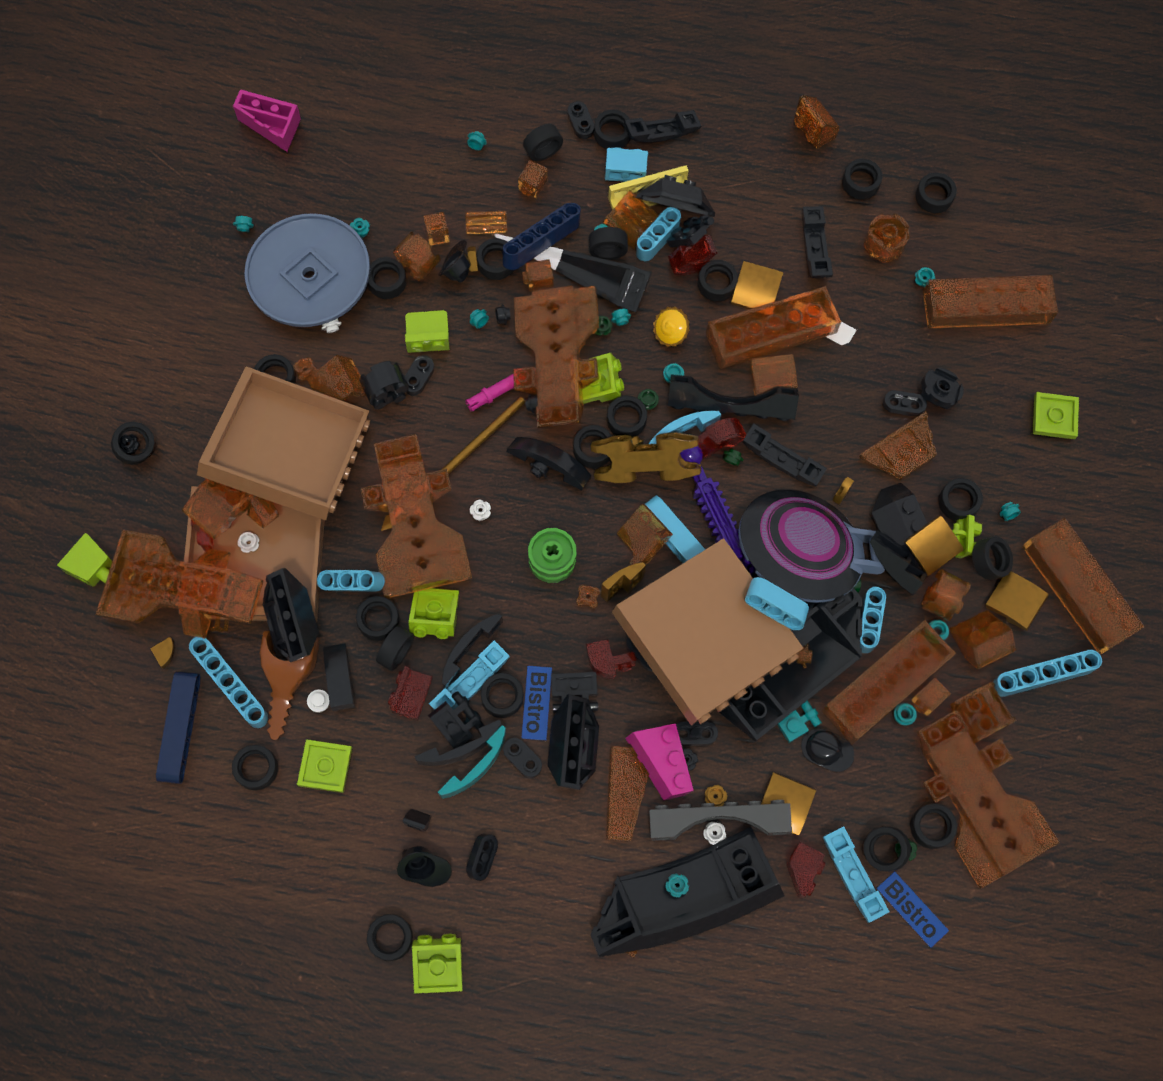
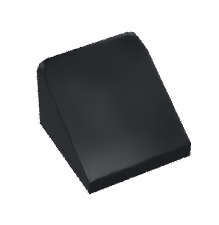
M410 809L403 818V823L407 827L426 832L431 815Z

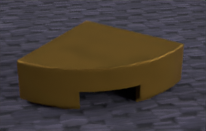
M468 247V259L471 263L469 269L471 272L478 271L476 247Z
M849 477L845 478L833 498L835 503L840 505L854 480Z
M171 637L150 648L162 669L170 663L173 655L174 642Z

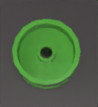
M546 528L539 531L531 539L528 546L529 567L532 573L539 580L547 583H558L567 579L573 573L576 565V544L573 538L567 532L558 528Z

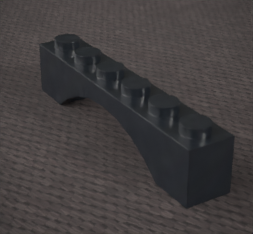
M671 374L668 406H672L674 409L693 408V410L698 412L711 410L719 411L721 414L729 412L735 413L738 416L756 415V417L762 419L774 417L781 421H789L790 419L795 420L799 393L798 388L776 386L767 392L755 396L729 397L708 390L691 376Z

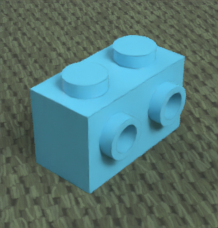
M619 147L607 148L605 180L626 182L645 177L648 151H642L641 149L629 150Z

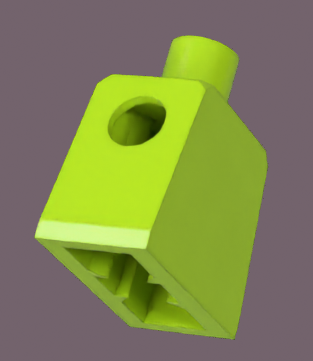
M86 533L57 564L66 574L92 587L96 586L100 580L106 585H110L116 578V574L109 570L114 562Z

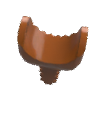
M265 630L263 632L260 659L261 667L272 689L270 695L273 697V700L269 703L272 706V709L269 711L272 717L267 721L271 727L267 729V732L273 740H278L284 734L282 727L287 725L285 718L289 716L287 710L292 707L289 701L294 699V692L315 668L319 648L318 638H316L309 656L295 662H289L279 659L275 654L270 631Z

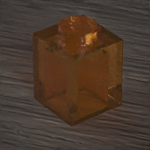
M529 160L518 178L519 190L525 195L537 198L548 179V168Z
M444 212L423 216L429 246L449 242Z
M549 259L525 264V272H522L523 283L528 284L529 291L553 287V273Z
M934 678L911 700L914 702L913 705L918 712L928 716L951 693Z

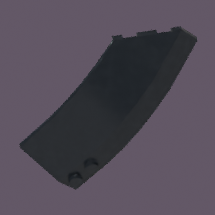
M853 588L846 595L836 597L833 601L820 602L810 610L803 629H790L803 646V649L798 653L800 657L790 665L787 662L782 664L781 667L783 669L771 677L770 674L764 676L765 681L756 688H753L752 685L746 689L748 693L738 700L734 697L728 701L730 705L719 713L751 739L757 741L862 657V648H860L862 619L860 618L863 598Z
M749 827L708 848L681 859L621 877L617 876L614 882V890L611 896H608L602 908V916L597 927L594 926L591 938L599 957L653 948L724 925L785 895L752 827ZM672 874L684 875L688 879L687 885L689 890L685 895L673 897L667 891L666 882L669 881V877ZM679 883L675 884L677 888L680 886Z

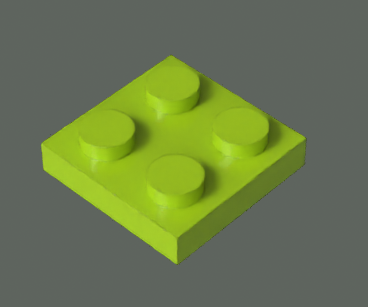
M1036 392L1034 395L1033 434L1076 439L1078 437L1079 397Z
M306 740L297 786L344 793L352 746Z

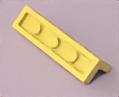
M687 165L609 186L608 200L614 216L659 204L634 198L633 194L657 178L664 179L665 175L676 176V182L684 183V180H687L688 177Z

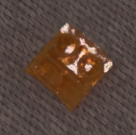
M993 681L951 703L954 721L963 736L974 744L1017 721L1015 717L1011 716L995 690Z

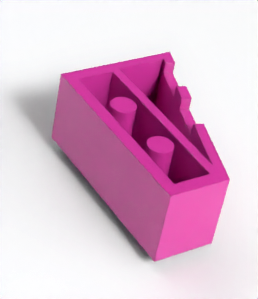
M240 89L233 105L237 119L287 152L301 120L298 106Z
M676 723L636 731L625 738L634 748L640 763L642 762L650 774L648 776L663 800L685 796L694 791Z

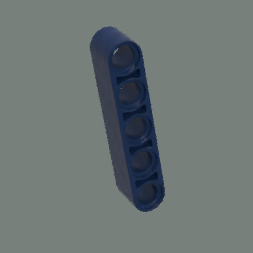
M572 202L567 203L508 241L503 246V266L509 270H516L575 231L580 225V206Z
M176 671L173 676L156 771L157 782L182 784L200 688V674Z

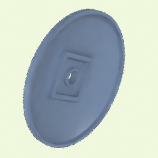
M300 214L275 223L255 241L249 251L245 264V282L255 305L271 319L295 327L318 326L329 323L344 315L359 301L367 287L370 276L369 255L359 234L345 222L322 214ZM308 271L315 272L311 278L304 277Z

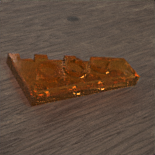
M616 746L610 748L606 840L631 841L640 804L643 800L646 783L650 775L643 763H640L638 760V755L634 748Z

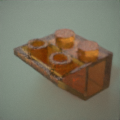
M800 96L794 122L805 133L807 140L818 149L837 137L839 125L816 97Z
M988 610L949 628L965 659L977 669L1016 651L1012 629Z

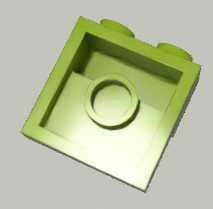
M611 353L571 363L576 402L579 405L596 400L605 402L621 397V391H624V383L619 378L618 372L622 370L619 359H616Z
M415 587L409 617V632L413 633L416 637H425L426 634L435 635L439 639H447L449 636L454 637L459 591Z
M444 934L441 936L442 939H432L431 935H421L417 937L418 940H413L414 993L462 991L461 938H456L455 934Z

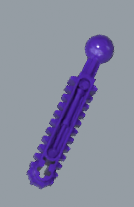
M699 446L683 450L680 453L681 457L687 462L698 464L702 462L703 454ZM701 466V474L692 476L696 484L693 498L699 499L697 505H702L701 513H706L704 520L710 521L708 528H713L711 534L712 536H717L715 543L724 538L752 576L756 569L750 561L745 559L739 541V529H735L737 522L731 520L733 514H728L730 507L724 506L726 499L721 498L723 492L717 491L719 482H713L711 478L707 479Z

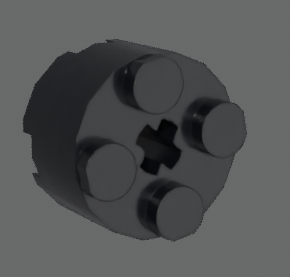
M390 361L378 363L370 367L372 370L366 376L362 374L359 379L370 404L377 410L382 409L389 403L403 401L406 398L405 393L409 388L397 362L395 364H391Z

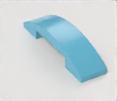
M702 411L683 416L661 429L649 444H657L656 436L662 433H683L695 426L699 428L700 432H703L719 423L721 413L719 411Z
M494 640L478 655L479 658L447 689L444 688L429 704L434 710L445 701L452 707L455 701L451 696L456 691H459L462 696L470 700L482 688L486 679L496 674L510 656Z
M843 826L824 836L823 839L832 861L866 921L870 923L889 913L879 891L875 890L853 848L855 846L845 827Z

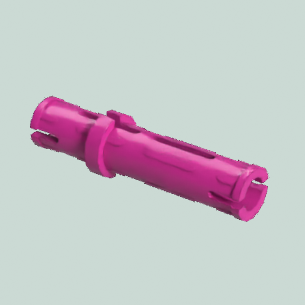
M518 370L486 389L484 387L480 393L465 400L466 405L469 404L467 407L473 412L482 405L492 403L493 399L526 382V378L522 377L524 376L523 372Z

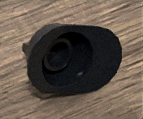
M465 240L458 242L448 253L439 276L445 275L450 280H457L458 282L465 280L471 266L464 252L467 244Z
M820 728L813 729L806 733L802 739L801 749L806 759L825 769L841 772L848 769L854 762L855 754L850 742L833 732Z
M415 846L408 850H403L402 859L397 866V873L403 880L435 887L449 880L452 869L447 860L433 855L428 848Z

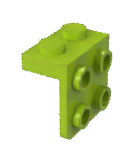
M446 311L406 314L405 342L408 353L450 350Z

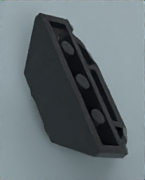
M665 175L664 179L657 178L633 194L634 198L715 217V211L703 190L695 187L696 182L684 180V183L676 182V177Z
M902 483L881 489L871 513L877 529L912 553L904 541L928 524L915 495ZM913 556L911 563L919 567L920 565L915 560V556Z
M282 568L266 576L267 584L264 590L263 608L274 647L287 657L289 662H295L311 654L319 630L307 588L286 568Z
M571 694L566 695L552 719L547 765L558 786L580 790L583 784L596 771L599 724L589 706V700Z

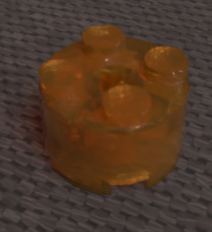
M884 213L878 215L870 223L864 241L865 249L872 257L882 263L895 260L903 253L909 240V224L897 214H893V216L884 215Z
M412 231L398 244L393 252L396 260L403 267L406 266L411 270V276L417 281L424 279L441 261L438 254L434 256L432 253V246L419 234L414 236Z
M941 569L934 576L938 580L931 587L928 586L921 604L923 605L922 609L950 621L954 613L959 614L964 605V602L961 601L962 597L968 593L971 584Z

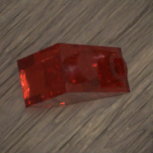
M801 842L796 844L786 866L797 897L804 899L806 895L811 896L816 886L813 880L816 874L820 875L826 862L823 861L825 854Z

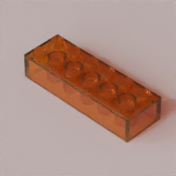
M1052 275L929 279L923 290L928 328L1051 324L1058 313Z
M826 286L710 321L707 325L706 335L720 369L836 334L841 320Z
M1066 518L1033 536L1022 546L1100 655L1145 627Z
M924 620L823 708L822 712L853 745L946 664L956 653Z

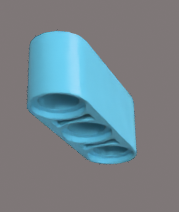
M674 207L665 209L639 237L636 248V256L639 260H651L667 243V240L672 236L671 233L680 225L681 213L678 209Z
M324 570L319 573L317 584L322 590L377 592L384 587L385 578L380 572L368 570ZM370 577H372L371 585L369 584Z
M757 577L751 580L745 597V601L749 606L789 629H803L809 611L807 603L766 579Z
M879 587L870 588L863 597L860 618L862 619V636L860 637L862 653H870L877 646L880 639L886 593ZM869 596H876L879 603H873ZM866 616L873 617L875 624L868 623ZM868 637L872 641V645H866L862 638Z

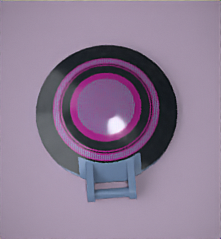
M797 490L767 492L754 499L741 517L739 524L740 546L745 559L750 561L755 567V573L760 578L766 579L802 601L816 603L833 601L836 597L850 592L859 581L862 573L881 574L885 571L870 544V540L876 531L854 528L837 508L815 495ZM863 543H869L872 560H865Z

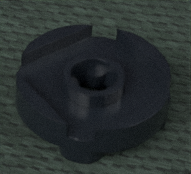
M944 368L928 371L921 381L922 397L926 401H930L946 410L958 403L963 396L964 389L962 384L959 386V383L956 381L958 377L953 372Z

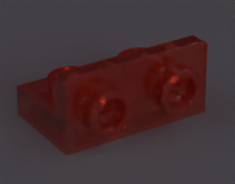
M407 666L404 667L403 671H399L396 679V684H398L397 690L391 693L388 702L392 713L418 721L433 679L432 676L412 671Z

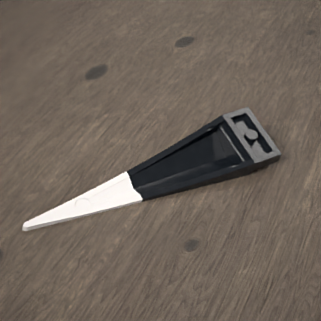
M495 234L496 238L506 240L507 242L513 239L512 237ZM549 247L534 258L610 302L636 313L652 274L632 265Z

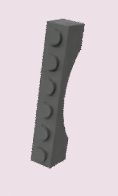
M772 800L771 804L761 805V801H749L747 805L738 806V802H726L724 806L715 807L714 803H703L699 808H692L691 804L678 805L677 809H668L667 805L654 806L655 810H650L652 841L675 840L683 832L697 824L718 819L747 823L758 828L768 836L792 834L790 803H785V800Z

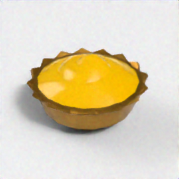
M667 306L666 309L661 310L656 315V320L653 322V332L656 334L655 339L659 340L660 344L666 347H676L687 338L690 322L682 309H678L675 306L672 308Z

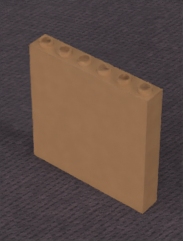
M245 367L199 460L197 475L327 520L329 512L334 513L337 506L336 496L340 497L345 485L342 484L343 479L347 480L351 468L348 466L350 463L354 464L358 452L355 449L356 447L360 448L364 436L361 434L363 431L367 432L371 422V420L367 419L369 410Z
M200 484L198 487L191 486L179 605L180 616L183 619L267 621L263 608V596L267 584L266 576L286 568L307 588L317 622L320 590L317 584V577L321 572L325 520L226 485H221L220 487H212L207 484ZM245 532L256 534L259 537L258 549L249 553L242 552L241 547L238 546V539L241 534Z
M724 538L617 604L612 611V614L691 726L696 722H699L701 725L712 717L710 713L715 709L718 712L730 705L728 701L733 697L738 700L748 693L746 689L752 685L753 688H756L765 681L763 677L767 674H770L771 677L783 669L781 665L785 662L790 665L800 657L798 653L803 649V646L789 628L746 603L745 597L753 578Z

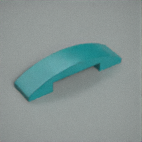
M503 725L486 741L487 746L491 749L489 753L462 781L453 776L438 791L442 799L465 791L487 773L503 747L506 736V728Z

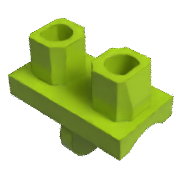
M967 515L966 518L957 520L952 530L964 549L955 556L960 559L972 556L974 545L977 543L974 542V536H979L982 532V524L975 522V516Z

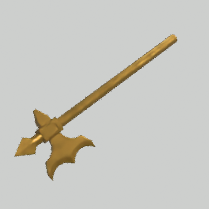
M519 397L414 495L410 494L408 497L405 489L410 481L407 471L402 468L401 477L394 483L385 484L384 491L380 497L367 500L371 505L383 507L390 503L398 504V510L393 515H386L381 531L398 527V520L403 516L407 518L410 515L413 518L423 520L424 517L419 508L421 505L419 501L525 404V400Z

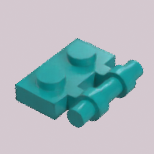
M808 700L801 705L805 715L800 717L795 710L777 724L788 743L809 731L805 725L809 720L814 728L822 723L817 716L819 713L815 708H812Z

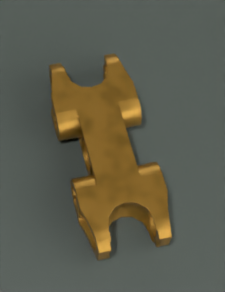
M674 432L657 435V444L633 445L632 437L629 435L612 436L594 441L591 444V452L606 454L612 461L611 465L596 469L594 478L613 483H628L636 480V472L659 471L660 479L664 481L681 480L701 474V464L687 462L680 455L681 451L698 446L699 438L695 435Z

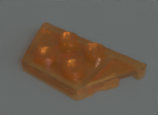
M927 412L922 413L861 453L860 459L901 480L935 458L937 454L935 445L932 443L933 436L932 431L929 430Z

